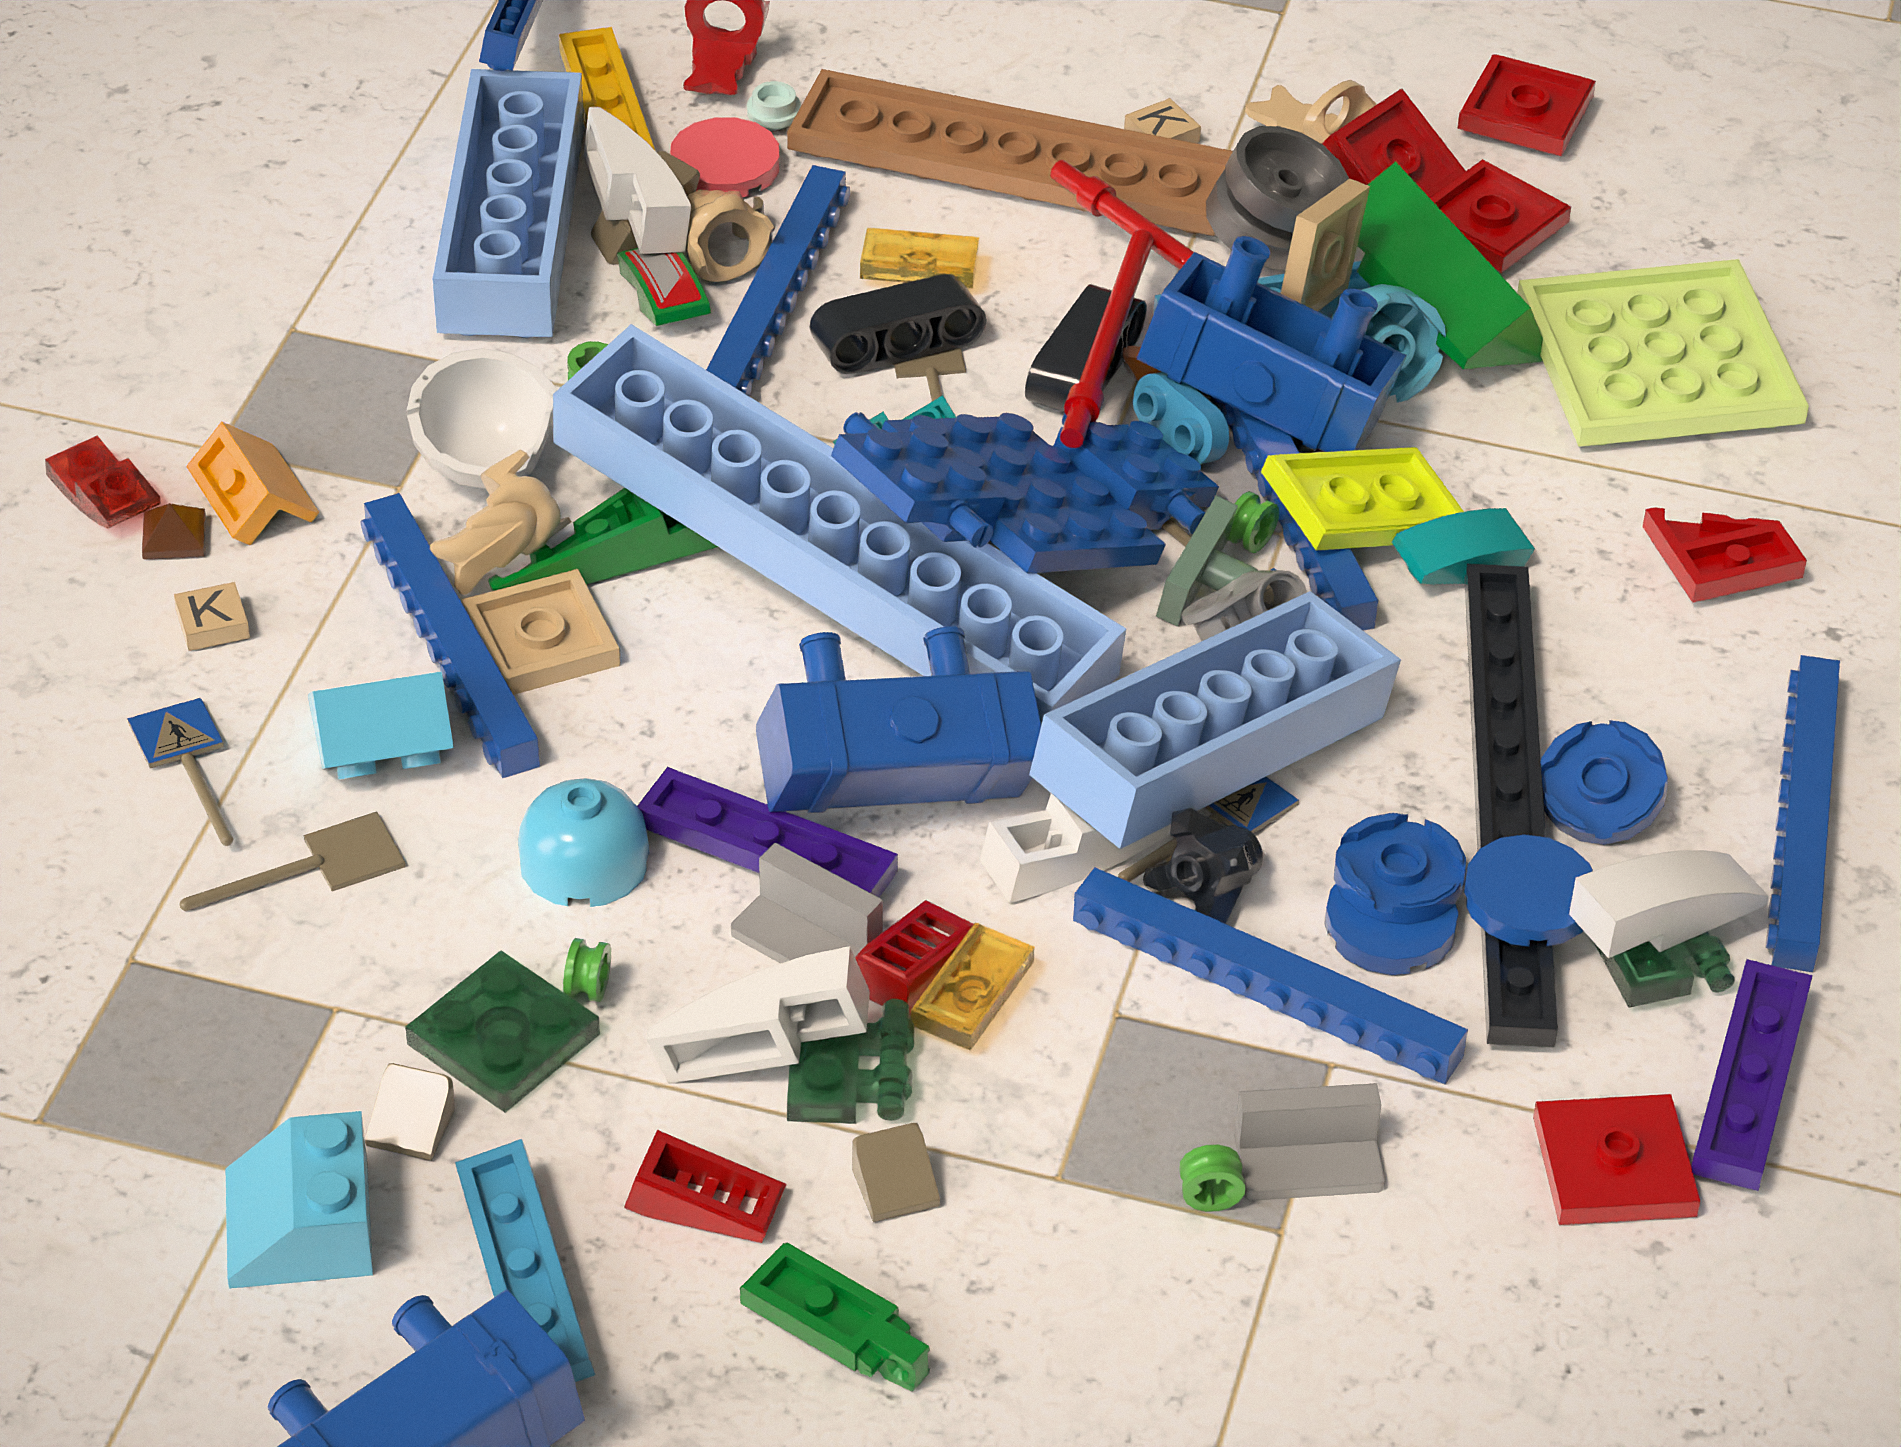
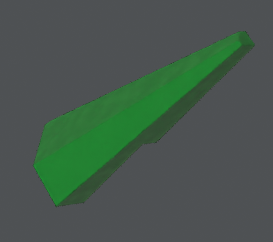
M623 488L573 522L575 532L573 535L552 549L545 544L544 547L530 554V564L503 578L495 574L488 579L491 590L495 591L578 569L587 585L717 548L718 546L633 492Z

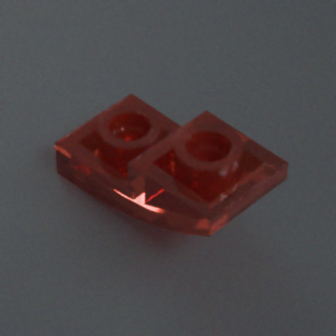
M98 435L45 459L46 475L59 491L89 519L107 529L161 504L160 495L131 460L126 458L118 461Z

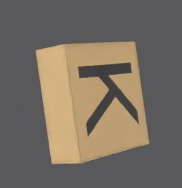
M1171 98L1125 115L1124 129L1191 143L1200 142L1201 126Z
M235 582L174 594L175 608L188 651L250 638L248 621Z

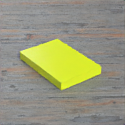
M1417 447L1268 455L1261 470V473L1316 551L1393 545L1394 537L1401 531L1432 519L1464 512Z

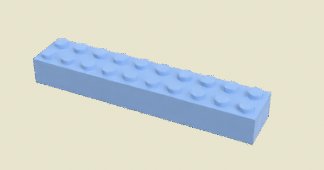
M632 324L553 394V443L923 676H931L927 649L924 645L923 637L933 629L946 626H956L964 630V643L970 674L1030 671L1041 725L1044 714L1111 684L1119 676L1126 635L1125 627L1039 574L1026 573L1007 555L988 543L983 547L979 548L977 545L974 548L969 541L943 542L921 522L905 523L831 457L832 447Z

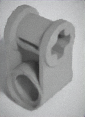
M1249 571L1220 590L1192 603L1182 612L1181 616L1185 624L1194 626L1201 641H1204L1268 611L1263 601L1264 592L1268 585L1272 588L1274 594V603L1271 609L1307 593V590L1300 577L1290 571Z

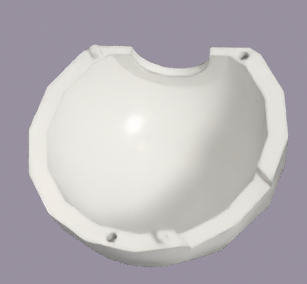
M486 348L453 352L427 366L411 387L407 406V419L414 446L433 470L460 485L486 489L480 476L481 473L520 449L526 452L530 458L516 472V475L518 477L529 476L539 460L553 422V394L557 391V388L539 367L513 353Z

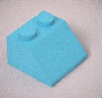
M442 671L312 691L308 694L322 769L337 767L338 779L377 773L375 760L401 757L402 769L441 763L439 750L454 748Z
M361 1111L290 1117L225 1169L227 1280L229 1289L373 1276L368 1163Z

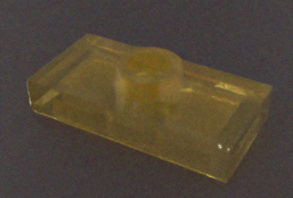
M867 228L860 260V279L906 283L940 274H952L958 276L967 288L973 289L979 256L980 237Z
M975 922L911 1009V1026L971 1051L1034 963L1035 947Z

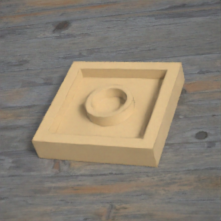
M1348 179L1297 215L1281 294L1315 311H1319L1342 294L1345 289H1348L1370 186Z
M578 569L460 600L513 695L620 666V648Z

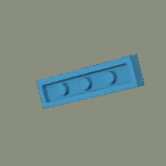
M519 1139L455 1162L493 1296L495 1297L507 1289L566 1355L575 1382L595 1376L594 1367L523 1140Z

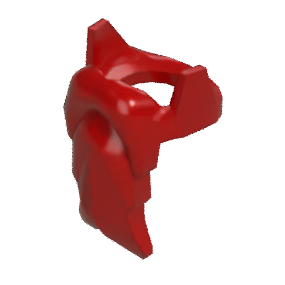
M686 0L684 10L687 27L693 37L692 74L684 81L683 89L704 94H737L738 86L736 82L743 78L745 65L751 64L757 55L756 44L765 25L770 1L725 0L737 5L745 16V24L741 29L729 31L710 25L705 16V8L710 3L722 0Z

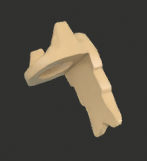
M1347 80L1333 86L1313 105L1301 103L1284 86L1276 85L1272 88L1270 100L1250 102L1245 106V113L1265 126H1281L1298 131L1322 144L1331 134L1377 104L1366 93L1364 86L1356 81ZM1343 96V105L1339 115L1337 116L1333 113L1326 114L1331 104Z
M699 189L687 196L691 204L687 252L694 272L701 279L713 282L731 280L747 273L764 259L772 244V233L775 227L766 215L755 211L745 202L739 191L724 192L721 190L708 191ZM734 222L742 226L747 233L749 240L748 252L738 264L729 267L721 266L709 254V236L719 224Z
M521 449L481 473L480 476L483 484L490 495L486 499L488 506L469 517L466 522V528L459 533L430 544L429 549L435 557L454 564V586L459 594L466 595L470 593L482 577L493 568H504L519 554L522 553L527 556L544 547L552 536L572 522L569 517L561 519L559 506L556 500L551 497L549 489L543 482L534 477H518L516 475V472L530 458Z

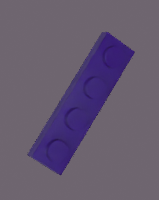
M670 767L663 771L637 805L643 814L646 830L759 873V858L774 843L781 845L880 898L898 872L897 853L786 811L769 812L768 805Z
M1746 959L1693 1156L1691 1168L1694 1175L1759 1191L1813 975Z

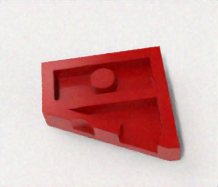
M1652 507L1645 509L1642 527L1692 603L1796 580L1804 576L1807 559L1778 520L1760 518L1734 519L1723 514L1702 512L1701 522L1691 523L1665 520V508Z

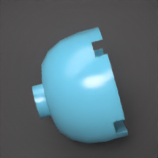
M1386 284L1362 289V291L1372 295L1378 303V308L1370 320L1365 335L1407 355L1389 396L1396 395L1397 403L1409 400L1427 387L1440 369L1443 355L1438 352L1439 347L1436 345L1438 332L1446 338L1445 325L1436 308L1408 289Z
M591 778L570 779L546 788L527 808L519 828L518 850L521 875L535 894L557 905L568 906V898H590V907L604 906L627 896L643 881L647 871L646 861L649 855V842L642 812L624 790L607 781Z

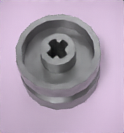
M1259 126L1245 132L1234 148L1225 165L1226 169L1218 178L1206 200V218L1215 235L1231 250L1233 242L1237 237L1248 236L1256 238L1265 243L1271 252L1264 266L1275 270H1285L1297 215L1343 184L1349 177L1340 161L1325 146L1307 135L1281 126Z

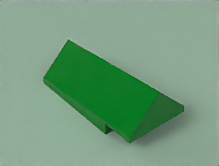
M1395 161L1368 184L1370 189L1357 247L1365 254L1357 273L1372 287L1380 284L1403 287L1436 308L1445 325L1446 333L1445 338L1438 332L1436 345L1463 370L1543 362L1540 355L1543 338L1531 307Z

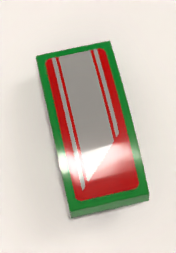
M639 248L617 252L620 274L637 289L640 311L656 326L711 314L710 303L705 291L682 252L640 254Z

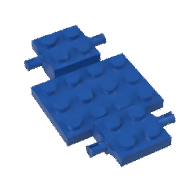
M855 412L846 419L843 426L846 434H839L831 453L832 458L905 523L921 522L943 542L969 541L974 548L977 545L980 548L991 541L1026 573L1157 565L1166 543L1150 530H1160L1162 525L1173 517L1193 535L1206 513L1199 507H1210L1219 489V486L1200 471L1201 465L1198 461L1186 454L1177 452L1162 439L1163 433L1158 428L1143 421H1131L1130 424L1106 425L1101 422H1091L1083 444L1078 448H1069L1060 440L1063 427L1060 428L1052 446L1033 431L1034 426L1030 421L1013 413H1002L1000 417H976L969 414H960L957 418L936 419L917 415L913 419L885 420L880 430L862 412ZM1065 413L1062 417V425H1064L1067 417Z

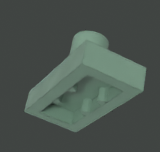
M1217 495L1215 496L1166 579L1156 617L1178 627L1183 619L1181 616L1182 612L1191 605L1202 584L1218 591L1242 574L1249 571H1258L1257 568L1222 552L1228 541L1238 505Z

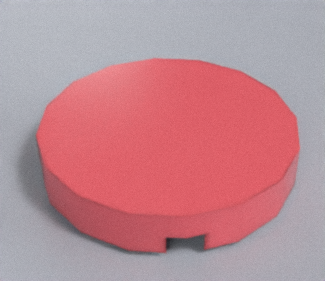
M715 117L691 124L681 130L671 143L670 154L699 171L700 178L696 191L699 189L708 191L721 190L724 192L739 191L743 198L749 196V189L756 188L761 185V191L767 188L779 174V143L771 131L756 122L736 117Z

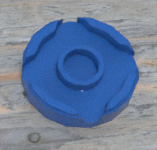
M1609 720V724L1600 723L1593 725L1592 721L1576 724L1557 736L1541 757L1544 812L1558 830L1578 841L1606 845L1631 839L1651 826L1664 807L1668 789V777L1662 751L1647 733L1626 722Z
M1387 813L1367 817L1347 829L1341 838L1340 846L1336 850L1333 878L1341 896L1358 912L1382 922L1412 924L1433 920L1452 909L1463 892L1466 857L1458 840L1441 825L1425 819V823L1422 825L1417 822H1409L1408 814Z
M1523 834L1499 838L1480 848L1468 864L1464 889L1467 897L1466 907L1471 918L1488 934L1510 944L1529 946L1530 940H1547V946L1563 944L1584 931L1569 913L1576 877L1590 873L1593 869L1590 863L1572 847L1548 837Z
M1335 884L1330 889L1324 925L1327 934L1330 933L1331 937L1336 941L1335 949L1346 960L1367 971L1400 975L1410 973L1412 966H1420L1426 963V968H1429L1443 959L1453 947L1459 912L1456 904H1454L1452 909L1433 920L1412 924L1382 922L1358 912L1341 896Z

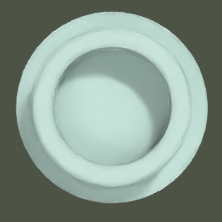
M778 81L765 82L753 90L752 96L747 102V116L752 122L758 123L767 130L779 131L792 124L801 107V101L796 96L794 88L790 85Z

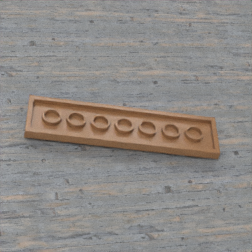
M821 69L787 131V149L809 153L816 157H829L858 163L869 168H882L912 174L923 179L932 178L966 185L973 189H985L1020 196L1026 200H1039L1074 207L1080 211H1087L1078 205L1076 195L1057 183L1050 176L1054 164L1059 160H1065L1086 176H1097L1116 190L1117 198L1154 224L1181 229L1188 233H1201L1214 236L1215 233L1206 218V200L1218 178L1226 169L1225 165L1233 152L1231 150Z

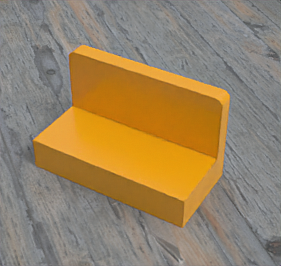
M221 421L186 466L231 537L248 545L253 543L279 509L309 522H313L319 514L318 509L272 443Z

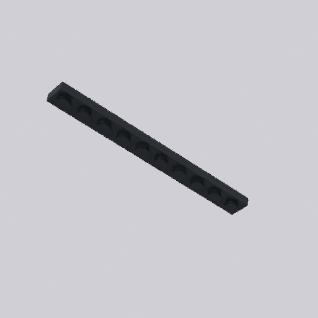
M1467 564L1464 584L1477 852L1480 848L1499 838L1523 834L1546 837L1529 568L1524 566ZM1481 927L1487 1044L1555 1047L1558 1024L1553 946H1547V940H1530L1529 946L1510 944L1488 934Z

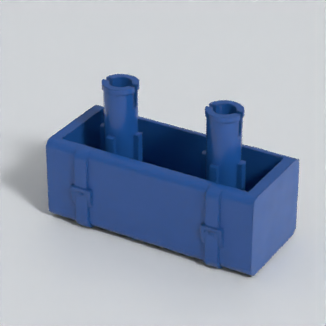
M1248 236L1237 237L1233 242L1232 252L1226 266L1194 252L1162 292L1137 360L1168 374L1167 378L1179 384L1184 382L1303 441V445L1315 451L1317 449L1323 452L1359 450L1376 426L1407 356L1365 335L1370 320L1378 308L1376 299L1359 289H1345L1340 296V303L1332 319L1258 283L1264 264L1271 252L1265 243L1256 238Z
M946 626L933 629L923 637L924 645L927 649L931 676L846 680L840 648L841 638L838 634L820 632L802 638L799 648L803 656L807 682L776 684L756 723V736L769 812L806 810L807 813H822L827 809L952 801H965L966 804L983 803L986 799L1019 798L1032 780L1029 774L1041 729L1030 671L970 674L964 643V630L956 626Z
M507 1289L471 1314L462 1318L453 1326L433 1305L434 1302L429 1296H415L406 1301L394 1314L392 1326L395 1332L402 1336L415 1352L329 1411L310 1389L311 1386L306 1380L302 1379L292 1380L284 1384L274 1393L268 1403L269 1414L291 1436L277 1447H551L550 1445L585 1421L572 1369L566 1355Z

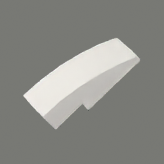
M589 107L583 154L606 220H629L640 254L685 252L691 204L681 183L667 163L637 133L601 107Z
M1051 793L1046 810L989 821L979 861L1007 901L1012 903L1046 894L1085 880L1094 867L1103 871L1111 868L1168 836L1171 824L1119 849Z
M1679 850L1644 855L1611 864L1576 877L1569 915L1602 952L1610 958L1647 941H1650L1659 952H1662L1766 906L1769 896L1730 854L1707 850Z
M850 946L810 954L764 968L711 991L681 1007L647 1029L646 1040L668 1084L798 1064L801 1042L867 1032L870 990Z

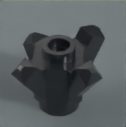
M1192 808L1172 812L1170 835L1177 840L1176 848L1170 861L1145 869L1143 876L1144 886L1152 892H1160L1176 887L1194 901L1195 911L1226 924L1243 886L1249 884L1253 875L1261 868L1263 852L1260 842L1248 829L1235 827L1234 825L1224 826Z

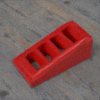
M927 900L923 901L869 942L855 956L870 990L869 1000L908 1019L981 937V927ZM928 925H931V926H933V927H935V928H937V929H939V930H941V931H943V932L949 934L950 936L948 937V936H946V935H944V934H942V933H940V932H938V931H936V930H934V929L928 927ZM919 936L937 946L932 948L916 940V938ZM907 950V951H909V952H911V953H913V954H915V955L921 957V959H917V958H915V957H913V956H911V955L905 953V951ZM896 963L904 967L906 970L902 971L899 968L893 966V964Z
M657 1130L634 1179L624 1208L653 1219L762 1243L787 1184ZM688 1183L702 1186L700 1193L687 1188ZM716 1190L730 1193L726 1203L713 1199ZM744 1196L758 1199L752 1214L739 1210Z

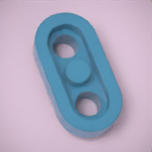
M1164 372L1143 376L1135 387L1133 407L1138 420L1158 428L1163 433L1162 439L1177 452L1194 458L1199 464L1219 460L1225 454L1229 444V428L1223 413L1194 387L1184 382L1179 384L1167 378L1168 374Z

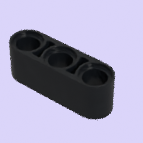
M940 274L826 302L814 312L809 328L812 337L837 372L856 374L968 346L982 335L987 319L981 306L958 276Z
M1089 284L1082 291L1031 364L1025 384V397L1028 401L1065 412L1064 405L1071 387L1080 381L1112 290ZM1136 297L1133 299L1102 387V392L1124 362L1123 349L1127 348V346H1135L1141 335L1147 313L1145 300Z

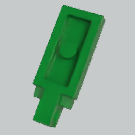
M788 1242L783 1243L739 1288L741 1305L853 1371L858 1369L861 1374L872 1377L879 1371L884 1379L911 1392L930 1373L928 1365L929 1345L911 1336L909 1331L911 1329L910 1325L899 1317V1306Z

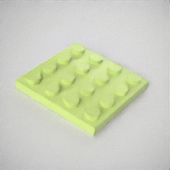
M1739 259L1519 280L1517 293L1531 307L1543 338L1540 355L1578 447L1709 433L1716 434L1758 428H1774L1777 426L1805 424L1809 405Z

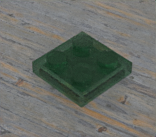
M502 950L405 1026L408 1046L504 1113L600 1035L598 1015Z

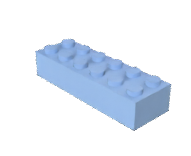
M471 69L432 278L437 333L461 334L465 336H518L522 338L553 337L584 132L582 73Z
M1309 591L1044 714L1029 775L1115 846L1122 849L1170 825L1172 812L1188 808L1198 811L1382 719L1401 659Z

